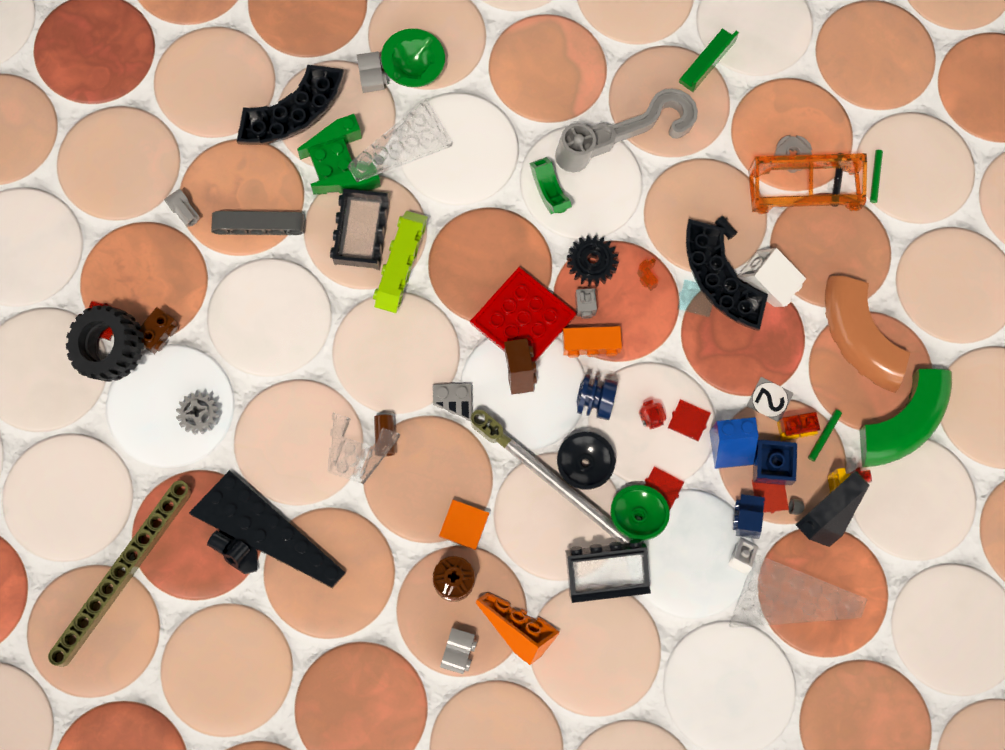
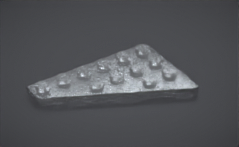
M756 554L729 627L738 628L859 619L862 617L868 599Z

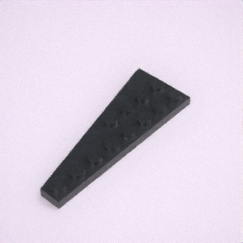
M230 470L189 512L192 517L215 527L223 533L242 541L246 545L275 558L277 561L312 577V579L332 589L346 574Z

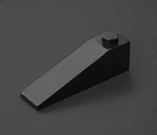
M854 471L809 511L796 526L809 540L830 547L844 535L870 485L857 471Z

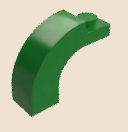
M545 157L529 163L535 184L549 213H563L568 208H571V201L564 195L558 184L552 162Z

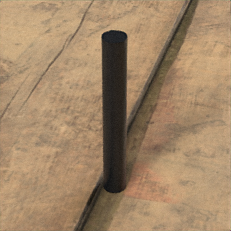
M839 153L837 157L831 206L837 207L839 203L845 154Z

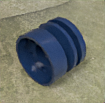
M585 374V378L580 383L576 400L577 413L582 414L583 407L586 406V416H589L592 409L595 408L597 418L609 420L618 381L605 378L602 386H598V376H595L593 384H589L590 375Z

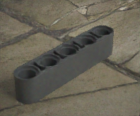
M215 211L212 213L211 232L218 235L303 234L304 214L300 212Z

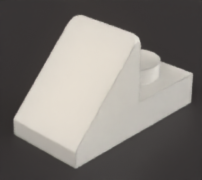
M740 538L728 565L742 573H749L753 566L758 546Z

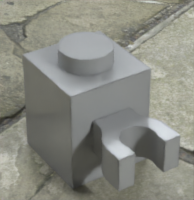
M595 288L576 290L575 304L577 317L589 319L596 315Z

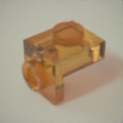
M654 258L650 261L648 259L644 260L639 265L637 272L641 284L645 288L648 287L650 291L656 288L659 282L650 271L656 263Z

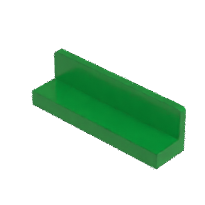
M722 28L679 79V83L691 92H694L733 46L739 32L736 30L731 35Z

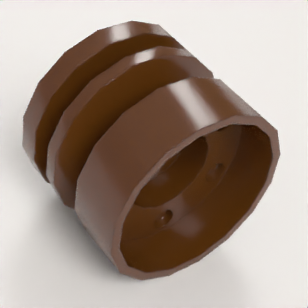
M450 556L442 559L435 566L433 585L437 594L442 599L450 602H459L467 598L473 590L475 582L474 570L465 559L458 556ZM453 573H455L457 578H459L455 580V583H452L451 579L448 578L451 577Z

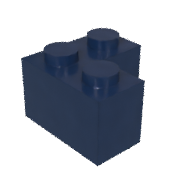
M741 494L740 500L736 499L735 511H739L738 515H735L733 530H736V536L753 539L760 538L765 497Z

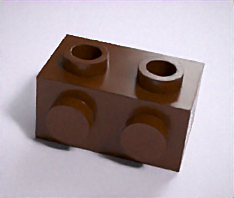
M158 307L154 309L139 330L144 335V339H142L144 348L154 355L157 351L159 352L163 349L165 341L169 336L171 337L175 334L178 326L175 319Z

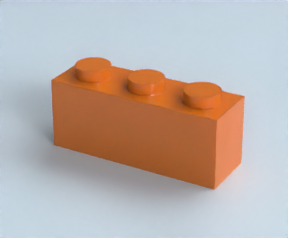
M620 326L563 328V355H568L569 358H576L579 355L596 357L598 354L616 356L621 352Z

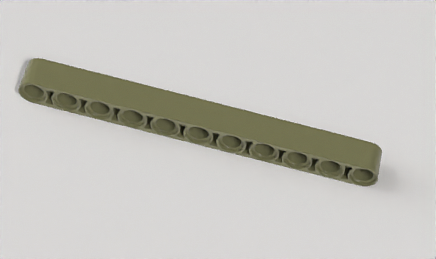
M176 481L170 486L50 650L48 659L51 664L64 667L71 662L189 500L192 491L184 481ZM178 488H186L184 494L177 495ZM168 503H173V509L166 512L165 506ZM157 519H161V526H159L158 528H154V521ZM145 535H149V542L147 544H142V537H144ZM137 551L138 557L134 561H130V554ZM121 568H125V575L121 578H118V570ZM112 584V585H113V591H112V593L106 594V593H105L106 587H107L108 585ZM100 601L101 608L98 611H94V603ZM84 618H88V626L82 628L81 621ZM75 635L76 642L73 645H69V637ZM59 652L64 654L61 662L56 661V656Z

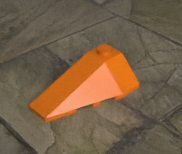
M486 593L475 602L513 652L529 665L545 653L560 633L545 620L539 617L536 620L526 615L527 611L523 609L518 611L511 608L509 602L490 593Z

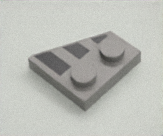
M434 384L433 405L445 409L454 415H459L467 421H471V384Z

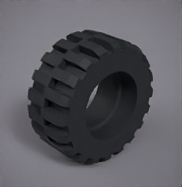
M97 305L83 311L84 314H79L75 318L76 321L71 323L69 327L71 328L70 333L67 332L66 336L68 338L66 350L69 351L67 357L70 361H73L71 362L72 367L82 376L107 382L112 380L118 381L122 379V376H128L131 373L130 370H134L137 367V361L141 360L142 357L141 349H144V343H142L144 335L143 332L139 331L141 329L139 322H135L136 319L126 311L110 306ZM110 327L114 335V345L110 354L105 359L100 360L96 351L97 340L100 334Z

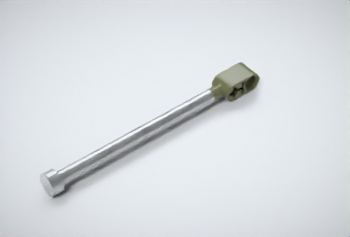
M476 410L472 413L471 426L491 443H499L618 542L623 544L633 540L621 534L609 518L503 433L502 425L483 410ZM476 417H483L485 422L477 424L474 419ZM491 430H492V431L498 430V435H497V434H494V435L492 436V435H491Z

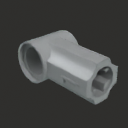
M181 189L176 190L164 199L172 212L178 215L186 227L195 225L200 219Z

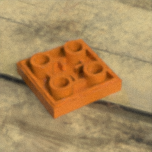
M452 500L439 537L476 550L489 512Z

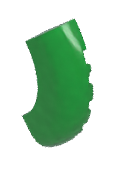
M918 369L912 375V389L909 400L900 413L887 421L864 425L860 429L862 467H875L900 460L920 448L932 436L941 423L949 404L952 389V372L950 370Z

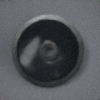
M575 433L568 437L559 448L557 455L559 473L568 484L582 490L598 488L610 479L615 469L616 459L612 446L604 437L596 433ZM582 461H588L589 465L583 466Z

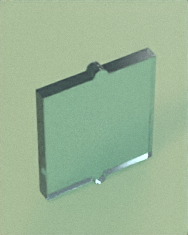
M684 280L682 291L679 293L680 300L677 309L710 317L712 304L702 293L696 282Z

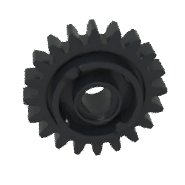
M587 235L586 241L580 237L579 244L573 242V248H569L568 251L571 255H567L566 260L570 261L567 263V267L571 268L569 274L576 273L574 280L581 278V284L588 281V287H590L591 283L594 282L597 287L599 280L605 284L606 278L612 279L611 273H616L617 269L615 267L618 266L619 262L616 261L618 254H613L616 248H609L610 241L604 244V237L598 241L596 235H594L593 240ZM594 258L596 259L597 263L592 264L588 261V259Z

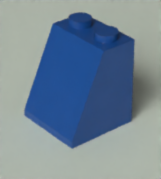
M756 417L716 421L709 431L714 468L753 465L759 437Z

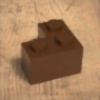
M527 339L504 342L511 395L534 392V384L537 383V369L535 361H531V357H533L532 346H528Z

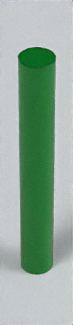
M882 150L875 151L870 196L871 203L878 202Z
M834 411L808 457L809 460L815 462L841 417V411Z

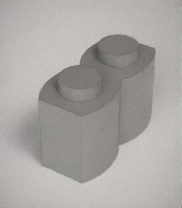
M379 52L357 54L363 93L384 90V84H387L386 73L381 71L383 66Z
M452 628L440 668L463 674L464 670L469 671L472 661L468 659L470 651L474 652L477 640L474 639L475 635Z

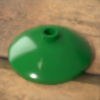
M632 485L617 493L612 501L610 514L614 526L621 534L633 540L645 541L657 537L665 530L669 521L670 511L667 501L657 490L645 485ZM639 516L641 520H637L635 517Z

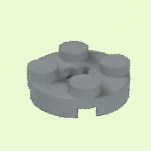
M785 136L779 141L774 158L783 169L788 170L790 173H795L803 170L810 163L812 147L802 136ZM796 150L797 157L791 156L789 151Z

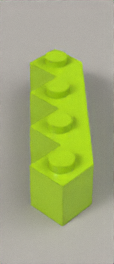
M406 210L405 214L399 217L397 224L399 228L395 240L391 241L389 248L391 252L387 264L383 265L381 272L383 276L379 288L375 289L373 299L376 300L375 308L397 313L401 306L404 288L409 281L412 264L417 257L420 240L425 233L428 216Z

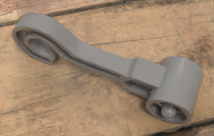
M664 89L655 94L647 111L640 116L614 125L600 123L588 127L581 123L570 124L564 129L555 153L556 162L565 171L572 173L580 172L586 168L590 158L609 152L613 144L652 129L660 116L661 110L668 107L674 108L680 114V119L673 121L669 129V135L674 139L681 138L690 132L697 120L698 110L696 103L690 95L682 90Z

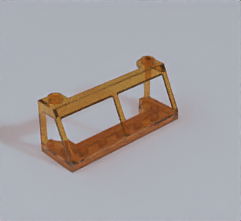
M866 153L755 156L748 171L752 212H758V214H766L773 207L845 205L850 211H858L866 203ZM863 167L861 194L859 172ZM842 168V172L854 175L856 194L813 195V169ZM809 169L808 196H759V176L769 174L771 170Z

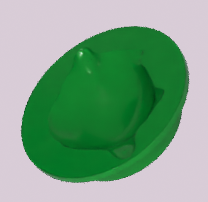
M404 29L393 34L385 42L382 48L381 62L385 73L394 82L406 87H422L436 80L441 74L445 64V53L439 40L429 32L421 29Z

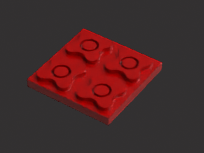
M518 267L470 320V324L504 352V342L527 339L528 346L533 348L531 361L536 362L563 332V328H566L577 314Z

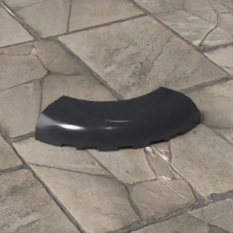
M307 64L306 72L298 85L299 87L293 93L278 101V104L270 107H243L237 143L240 145L275 143L307 129L325 113L333 102L341 85L344 69Z
M688 219L686 230L687 257L691 272L700 290L709 302L726 317L742 326L759 331L768 294L744 284L737 277L738 275L734 272L730 263L727 262L724 248L725 228Z

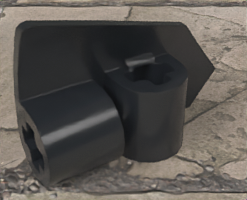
M216 530L211 535L207 546L223 555L228 564L243 574L257 572L256 549L222 531Z

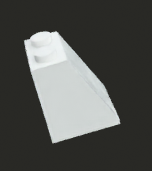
M777 248L757 250L737 276L744 284L768 294L767 302L774 307L787 306L791 302L792 296L802 288V283L806 280Z

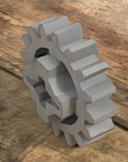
M199 392L198 396L191 393V398L184 396L185 402L179 401L181 408L176 409V412L180 414L176 416V419L181 421L179 423L181 428L185 427L187 433L192 429L194 435H196L197 431L204 434V429L211 431L210 425L216 426L214 418H219V415L215 413L219 408L214 406L216 404L214 399L210 400L208 394L203 397L201 392ZM199 402H203L208 406H202L199 404ZM197 410L200 411L198 417L195 416ZM187 421H194L196 425H191Z

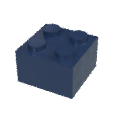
M758 440L753 464V482L793 485L796 482L797 443Z

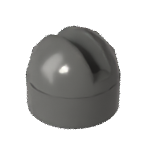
M791 499L788 506L789 514H801L805 508L804 503L798 499Z

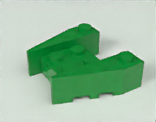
M354 114L335 120L297 148L300 160L307 157L311 158L319 181L311 183L313 195L334 192L343 194V189L370 191L381 187L380 178L374 163L355 168L346 144L362 139L361 130Z

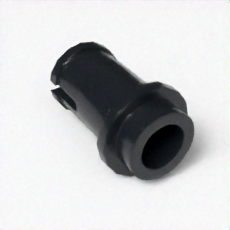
M722 216L715 224L718 227L725 228L724 235L730 240L738 232L727 221L728 218Z

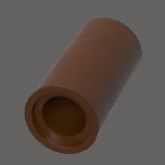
M382 414L374 416L375 455L381 457L395 455L393 415Z

